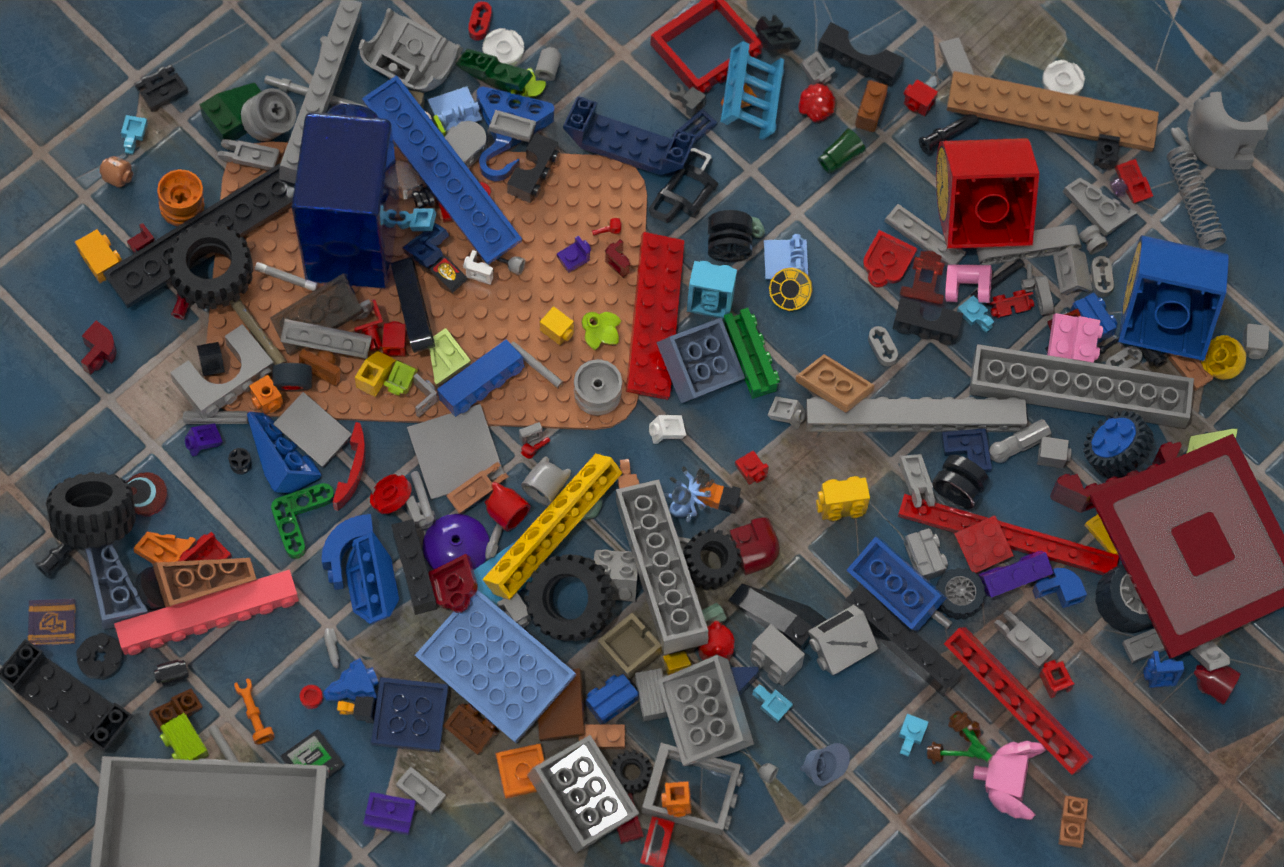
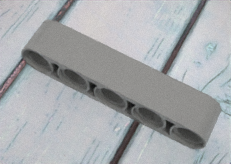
M1066 225L1034 230L1033 245L976 247L980 265H993L1013 262L1019 258L1025 260L1051 256L1070 246L1079 250L1081 242L1077 227L1075 225Z

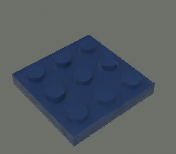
M380 677L371 745L440 753L448 684Z

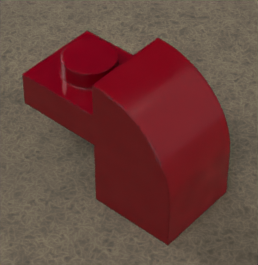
M95 320L82 335L84 344L91 350L81 360L83 370L90 375L101 368L104 360L112 364L117 353L111 332Z

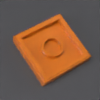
M541 743L496 753L505 799L537 792L527 774L535 766L544 762Z

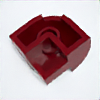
M769 518L753 519L750 524L729 531L732 541L735 540L737 543L735 548L740 549L741 553L738 557H741L740 565L745 576L773 565V562L779 555L780 546Z

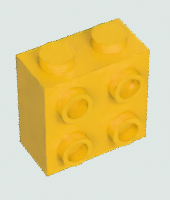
M853 476L843 481L831 479L822 483L821 491L817 493L816 509L818 513H821L822 520L837 521L847 516L851 518L863 516L867 512L870 500L866 477Z

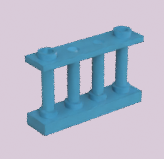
M742 41L731 49L721 122L728 125L739 118L760 127L759 139L763 140L776 130L777 124L775 122L781 79L784 74V59L780 58L771 65L750 56L748 53L750 44ZM747 64L767 72V82L747 74ZM744 82L766 91L765 99L761 100L745 93L743 89ZM741 100L763 109L762 119L742 111L740 108Z

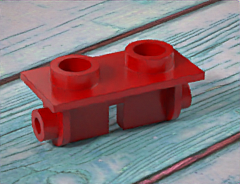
M1023 289L1013 292L1012 297L1006 298L1005 294L992 297L993 301L987 303V305L993 304V308L990 309L992 317L1000 318L1012 314L1010 306H1014L1015 313L1031 310V307H1034L1033 299H1029L1028 295L1033 294V292L1026 293V290Z

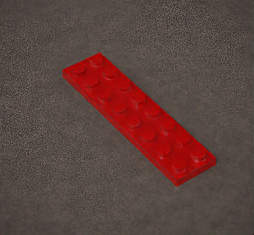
M643 232L641 235L626 392L668 400L670 397L671 378L657 342L676 335L684 240Z

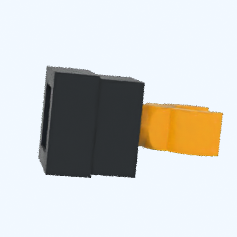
M356 696L355 704L338 701L337 711H340L339 714L341 715L353 714L356 720L374 723L377 701L374 697Z

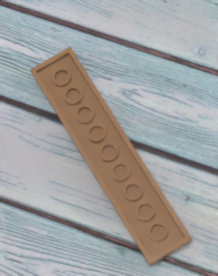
M954 71L952 74L946 110L966 115L974 114L981 118L1097 141L1099 134L1120 137V146L1152 152L1154 149L1159 114L1156 111Z

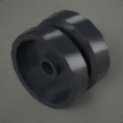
M950 455L944 462L942 471H939L935 476L932 485L936 492L948 502L964 509L974 508L979 500V493L984 492L990 479L987 473L973 461L960 455Z

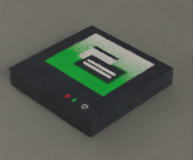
M318 729L280 756L285 764L327 766L329 768L328 778L345 767L343 761Z

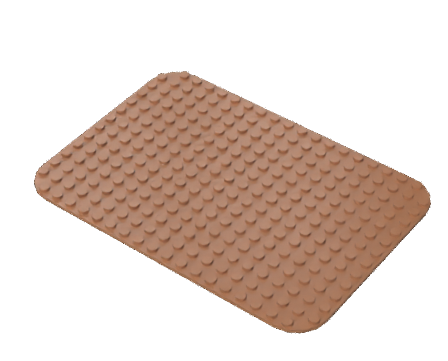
M262 142L254 144L278 149L280 151L276 164L278 165L282 161L288 142ZM315 144L301 181L309 196L243 236L251 253L253 278L251 283L248 284L246 293H240V300L288 363H299V354L303 349L314 355L320 349L280 342L285 319L354 332L355 327L377 320L373 307L372 312L366 318L357 319L354 322L347 312L344 313L338 304V301H340L339 292L346 288L357 305L368 299L372 305V300H376L383 320V327L384 323L392 321L405 324L391 262L409 257L405 254L402 247L423 231H412L410 227L401 229L397 225V221L405 220L399 215L400 211H407L409 214H413L416 205L411 192L415 190L421 191L423 187H426V184L397 147ZM504 151L486 163L492 170H501L507 164L517 159H520L518 167L521 169L530 170L536 166L535 163L526 159V152ZM560 154L558 161L552 163L550 167L551 172L548 179H543L538 197H534L531 203H528L507 193V183L514 171H512L508 178L502 181H491L481 174L478 159L469 170L478 182H484L490 187L491 199L522 238V242L500 257L507 260L515 256L524 258L525 266L522 273L518 275L509 270L508 264L495 260L489 264L493 268L491 285L468 278L465 283L451 293L441 288L435 277L423 271L418 264L419 262L414 260L433 336L446 328L469 357L471 363H474L507 339L510 344L512 342L517 343L563 381V384L557 388L523 360L524 368L519 374L510 377L501 387L495 388L483 400L477 401L472 405L481 404L488 426L528 427L540 422L542 428L599 430L614 427L628 418L635 409L639 394L626 392L640 242L642 233L646 232L647 192L644 179L634 166L602 155ZM228 162L222 177L220 200L268 170ZM433 195L435 206L424 208H434L436 211L434 223L445 228L449 234L437 247L466 275V269L463 268L466 256L470 257L472 250L475 251V249L454 221L443 223L438 200ZM619 218L621 220L622 228L619 234L605 232L593 236L592 230L610 226V219ZM579 236L582 241L586 240L591 247L590 261L568 273L558 260L557 253L575 243V237ZM619 239L624 242L621 253L630 261V271L624 278L605 262L606 248L611 243H616ZM219 253L215 254L213 278L221 276L228 270L231 264V260L228 257ZM477 256L476 263H485L480 256ZM259 262L318 283L317 289L312 291L256 271L255 265ZM218 305L217 309H210L206 344L219 343L225 370L224 373L204 376L206 381L214 384H223L233 380L241 369V363L226 346L225 335L242 324L248 331L249 329L231 305L226 307ZM553 306L574 321L573 336L568 341L564 340L561 345L540 331L541 319ZM588 312H596L598 314L611 312L621 319V323L615 327L619 335L618 344L609 345L601 342L596 350L592 349L585 341L586 331L582 327L583 316ZM590 319V323L596 325V321ZM383 327L377 329L382 344ZM407 333L405 356L389 357L417 368V374L424 381L429 380L434 385L438 399L419 418L416 416L415 407L427 396L415 386L414 380L408 393H401L400 396L387 391L389 387L383 385L376 397L356 388L355 376L366 358L332 352L336 358L335 366L341 368L340 382L337 386L312 374L311 389L305 391L279 390L282 395L283 404L275 412H268L266 415L269 417H280L302 392L308 395L335 420L422 423L450 414L451 412L439 400L437 392L439 387L434 382L430 350L427 349L414 353ZM375 344V350L383 353V348L378 350ZM369 350L367 358L374 354L376 351L371 352ZM596 359L605 360L615 365L622 378L620 403L615 410L599 416L591 415L581 410L574 397V378L577 370L584 363ZM250 391L243 392L237 396L233 403L221 407L225 411L263 413L261 409L257 410L251 401L253 396Z

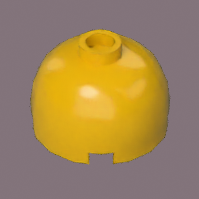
M1228 335L1217 336L1211 340L1205 360H1201V364L1204 370L1217 379H1232L1243 371L1246 364V352L1242 344L1235 338H1231Z

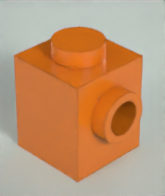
M269 375L249 385L251 395L253 396L251 401L257 410H262L264 415L268 412H275L283 404L282 395L277 387L273 385Z
M689 782L665 783L666 793H662V807H667L668 815L683 817L686 814H691Z

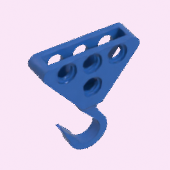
M488 87L477 89V103L488 128L495 110L536 121L533 134L554 121V105L552 103ZM491 95H498V96L500 97V99H499V98L490 97V96H491ZM511 100H518L521 104L511 102ZM532 105H538V106L541 107V109L535 108V107H531V106H532ZM491 132L495 143L481 154L479 168L485 178L491 181H502L508 178L512 171L520 165V159L507 164L501 170H492L486 163L491 158L519 144L522 140Z

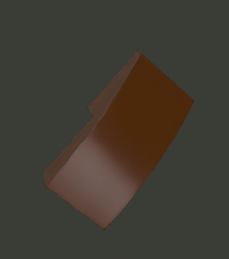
M192 688L171 697L170 702L151 710L149 716L159 732L162 733L160 728L162 725L177 718L182 713H185L187 718L201 710L203 706Z

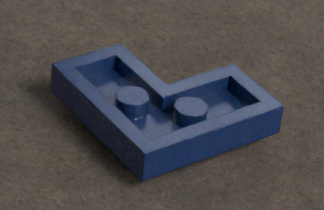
M434 223L432 231H423L403 246L402 249L406 255L412 256L415 261L427 268L443 256L441 249L437 246L449 234L445 228Z
M986 428L942 432L944 455L966 454L967 459L976 463L985 472H991L992 465Z

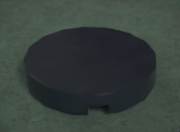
M153 566L142 570L136 579V587H139L140 592H138L140 599L152 610L166 608Z

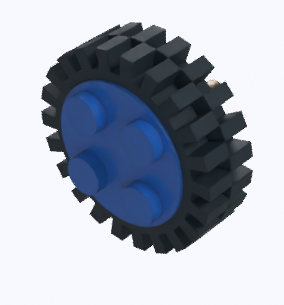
M1127 410L1122 411L1121 415L1119 412H1114V418L1110 415L1105 416L1107 421L1104 423L1102 420H1099L1097 423L1100 426L1098 428L1093 426L1091 428L1093 434L1088 433L1086 436L1088 441H1084L1086 448H1083V452L1086 454V459L1102 476L1105 474L1106 477H1111L1113 474L1114 477H1119L1120 472L1126 475L1128 474V468L1134 471L1138 464L1141 465L1143 463L1142 457L1148 458L1149 453L1147 451H1152L1153 446L1151 443H1154L1153 432L1139 414H1135L1133 411L1128 413Z

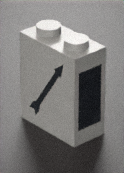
M855 605L808 631L811 637L809 643L819 657L817 658L818 665L823 671L827 670L832 675L878 650L864 612Z

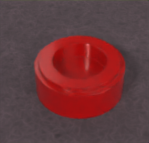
M315 685L305 686L300 692L302 705L308 709L319 707L323 701L321 689Z

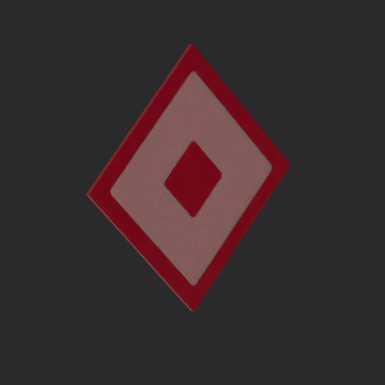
M1230 434L1089 495L1170 659L1284 607V534L1234 434Z

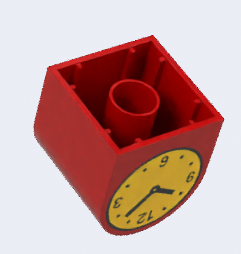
M1028 138L941 141L939 143L936 161V193L939 218L947 249L1033 245L1039 170Z

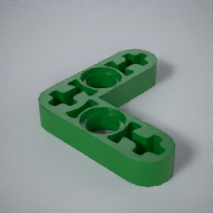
M321 483L278 497L272 502V513L285 551L290 558L299 559L306 551L295 516L331 504L334 499V491L329 484ZM323 490L328 493L327 498L324 499L323 496H320ZM312 493H314V497L316 499V502L314 503L311 495ZM304 496L309 499V503L306 506H299L297 504V500L300 497ZM282 504L285 507L287 517L282 518L278 505ZM286 523H292L295 526L291 533H285L282 530ZM290 539H295L296 545L300 546L298 547L299 551L294 552Z

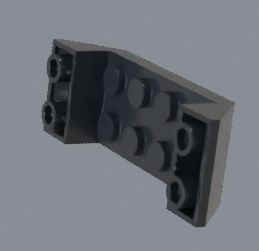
M26 639L0 668V679L18 696L84 743L102 752L108 749L133 717L131 713L117 703H110L46 658L42 650Z

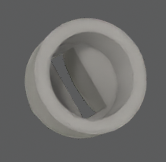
M770 763L763 764L759 769V775L765 782L770 784L775 779L779 768Z

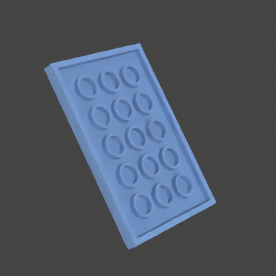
M477 589L475 595L470 598L469 607L461 613L453 612L415 656L513 742L517 743L573 680L576 673Z

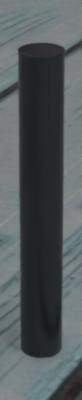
M1019 258L993 277L991 289L1025 265L1023 260ZM978 289L971 294V297L974 295L978 299Z

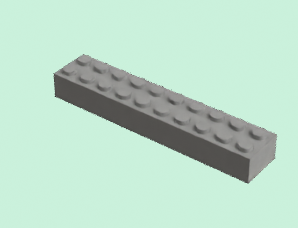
M977 344L973 357L969 394L995 397L1003 400L1017 397L1020 400H1026L1028 404L1104 416L1110 415L1111 417H1114V412H1119L1121 415L1122 411L1127 410L1128 413L1133 411L1135 414H1139L1148 423L1185 428L1190 419L1194 378Z

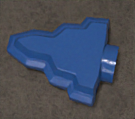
M359 658L351 662L349 669L343 671L340 679L332 682L323 694L326 701H341L348 698L355 702L356 696L374 697L376 700L377 694L375 693L374 686L379 685L374 669L372 667L366 669L363 661Z

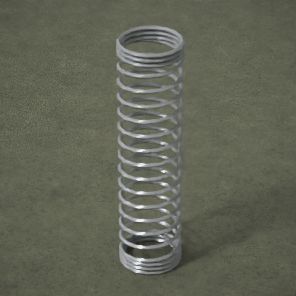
M1188 145L1179 146L1167 154V160L1170 163V167L1173 168L1172 173L1175 174L1174 178L1177 180L1176 184L1179 186V191H1181L1183 202L1186 203L1187 213L1190 215V220L1193 221L1192 226L1195 227L1194 231L1197 233L1196 237L1199 239L1200 247L1208 250L1214 249L1225 243L1226 235L1223 233L1224 230L1220 229L1222 224L1217 223L1219 217H1215L1217 212L1212 211L1215 206L1210 205L1212 199H1208L1210 194L1206 193L1208 188L1204 187L1206 184L1202 181L1204 177L1200 175L1199 164L1195 163L1197 159L1193 158L1195 154L1193 148ZM1189 151L1176 156L1175 158H1171L1172 156L1180 152ZM1191 159L1195 160L1193 163L1188 164L1184 167H1176L1182 162ZM1192 165H1197V167L1193 170H1190L1185 173H1178L1184 168L1190 167ZM1194 171H1199V173L1195 176H1192L1187 179H1180L1186 174H1189ZM1201 177V179L1197 182L1188 185H1182L1190 179ZM1197 183H1204L1199 188L1190 191H1185L1188 187L1192 185H1195ZM1199 189H1206V191H1204L1201 194L1187 197L1194 191H1197ZM1201 195H1208V197H1206L1203 200L1189 203L1196 197H1199ZM1211 201L1205 206L1192 209L1198 203ZM1213 207L1211 210L1201 214H1194L1203 208ZM1212 212L1215 213L1213 216L1207 219L1196 220L1205 214ZM1217 218L1215 222L1209 225L1199 226L1207 220ZM1219 224L1217 228L1211 231L1201 232L1209 226ZM1222 237L1221 239L1213 243L1205 244L1206 242L1212 239Z

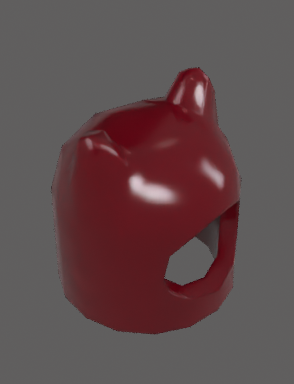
M1197 665L1194 671V675L1197 677L1196 684L1198 689L1204 694L1213 696L1217 702L1223 705L1241 675L1240 672L1229 666L1209 671L1203 665Z

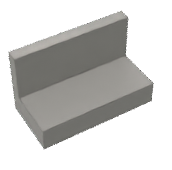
M1070 246L1053 254L1060 293L1066 295L1077 289L1089 293L1093 291L1085 252Z

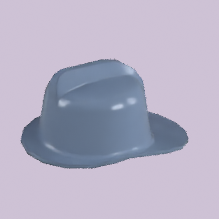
M834 743L823 749L809 752L805 758L804 765L800 769L816 785L824 786L845 773L850 762V754L843 744Z

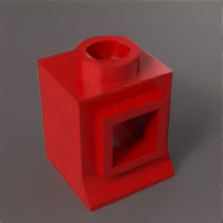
M1052 660L1043 665L1044 668L1039 675L1050 699L1054 698L1058 691L1066 689V692L1072 690L1074 682L1070 678L1063 661L1056 663L1055 660ZM1058 671L1061 679L1055 681L1051 673Z

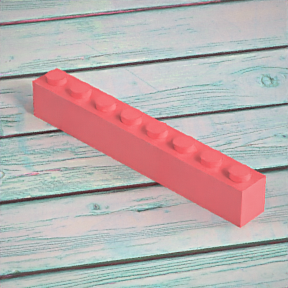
M289 569L114 624L124 655H136L143 649L149 647L158 648L163 646L165 642L172 640L174 642L181 641L188 635H200L214 627L223 628L236 620L246 621L253 615L259 613L262 615L268 614L278 607H291L299 599Z

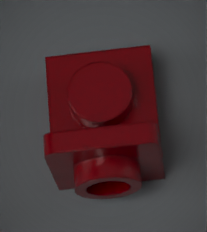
M619 239L616 243L613 242L606 248L605 262L624 278L630 271V261L621 253L624 242Z

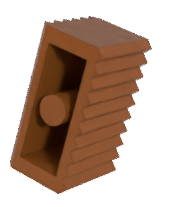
M871 80L867 82L856 117V128L875 132L886 98L887 85Z

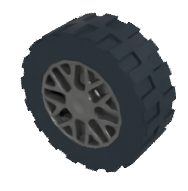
M950 569L947 573L942 574L936 585V588L947 597L939 607L940 612L946 614L949 618L965 620L968 617L974 616L983 604L985 586L982 584V579L975 572L969 571V569Z

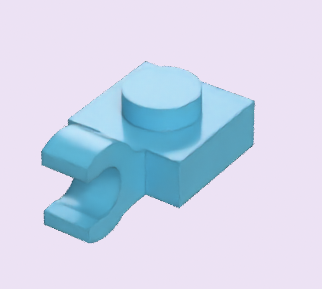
M126 115L121 131V136L126 138L123 145L126 148V154L133 155L136 140L143 141L148 124L146 118Z
M974 295L957 308V312L964 313L963 318L971 326L977 323L986 333L993 328V319L986 315L988 309L982 303H979Z
M760 684L753 690L752 695L763 702L760 709L777 723L793 705L777 690L770 694Z
M909 714L906 715L899 737L905 739L900 754L909 756L913 743L921 744L928 721Z

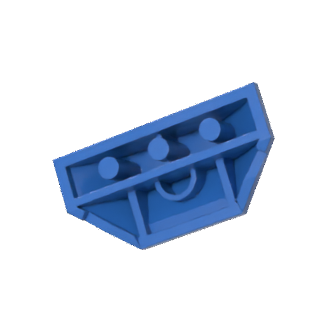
M370 532L353 540V549L349 555L345 571L353 612L369 624H374L391 616L399 601L392 559L377 536Z

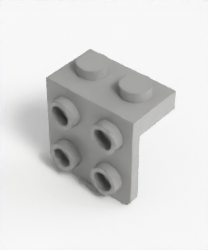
M606 549L596 550L594 553L595 563L605 569L604 573L610 575L612 579L610 586L615 587L616 594H612V600L635 602L638 570L632 552L610 551Z

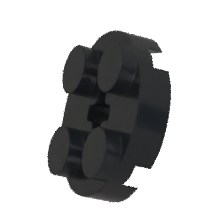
M104 633L87 638L77 649L78 666L88 678L109 679L117 674L122 666L123 651L120 644L114 638ZM97 653H105V660L103 662L100 660L94 661Z

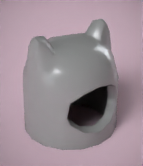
M544 457L533 467L522 482L521 487L533 500L542 505L549 506L563 489L571 474V470H561L555 464L550 463L548 457Z

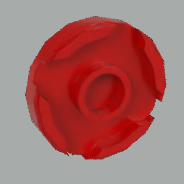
M391 474L384 477L375 485V491L370 495V504L381 514H388L398 510L410 497L412 491L410 482L404 475L397 476L396 474Z

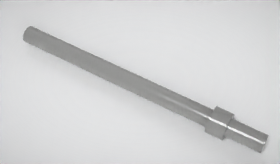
M266 75L264 80L265 84L278 87L279 90L287 93L291 91L306 96L308 91L307 87L294 84L291 80L285 78L281 80ZM332 95L330 104L353 111L371 113L363 104Z

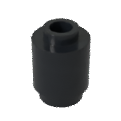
M1139 347L1150 366L1159 367L1167 361L1168 353Z
M177 659L158 664L157 670H153L157 684L161 683L162 687L183 682L185 678H189L185 660L179 661Z

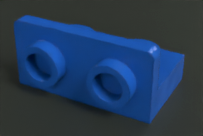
M1153 651L1150 659L1147 660L1146 667L1143 669L1144 679L1148 680L1149 688L1176 686L1184 671L1183 661L1176 662L1174 659L1165 660L1160 663L1158 651Z

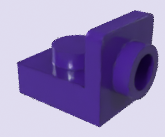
M577 236L575 237V243L557 253V258L566 271L570 273L590 261L591 247L586 240L582 241Z
M215 423L191 427L185 437V446L190 451L192 457L197 456L202 449L218 447L223 442Z

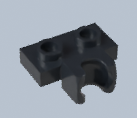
M776 15L772 16L771 21L765 16L758 20L755 26V30L758 33L756 37L768 51L798 47L801 43L799 37L790 27L782 28L784 24Z

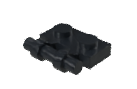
M171 64L158 68L157 72L149 76L145 75L140 78V81L134 83L137 91L146 88L140 94L151 112L188 93V89L178 73L169 76V74L175 72ZM162 79V81L156 83L155 85L152 84V83H154V82H156V81Z

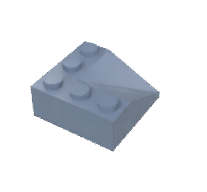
M721 318L657 342L680 403L745 378Z

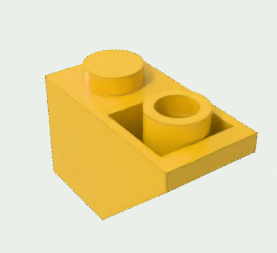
M376 351L365 359L355 376L356 388L376 397L392 371L396 359Z

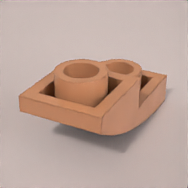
M1065 795L1059 833L1060 845L1082 848L1088 799Z

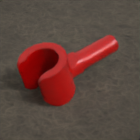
M619 218L610 219V226L592 230L593 236L605 232L619 234L622 228L621 220Z
M546 437L534 446L525 443L521 448V454L527 459H532L537 450L549 443L550 439Z

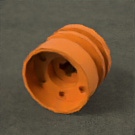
M178 169L168 172L161 178L158 183L157 193L160 213L166 222L179 226L204 211L203 186L196 174L188 170Z

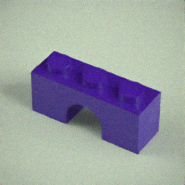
M1037 551L1019 558L1020 561L1004 567L998 566L978 574L982 579V584L985 586V594L989 597H994L1053 574L1046 552Z

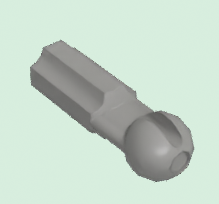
M1041 419L1014 433L1007 439L993 443L989 449L990 458L997 463L1005 462L1009 457L1020 451H1025L1040 443L1042 436L1051 437V430L1045 420Z

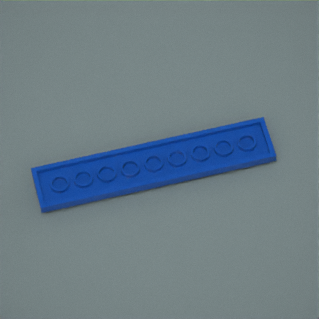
M397 75L362 98V102L486 264L489 265L522 242L520 235Z

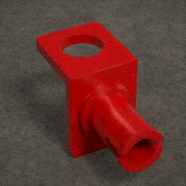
M375 299L372 300V307L377 320L354 328V333L371 336L369 347L371 352L376 351L375 344L378 350L382 348L377 329L383 327V320Z

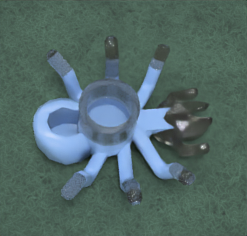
M683 466L682 471L690 481L689 489L674 477H670L669 479L678 487L673 490L672 494L664 493V496L673 500L669 508L670 514L678 518L687 516L686 522H690L691 517L697 516L694 506L695 502L700 510L706 507L696 496L711 497L710 490L699 492V489L710 488L714 480H710L709 474L700 468L694 482V477Z

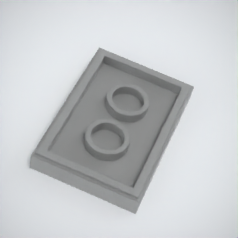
M304 392L274 422V426L322 468L352 436L347 429Z

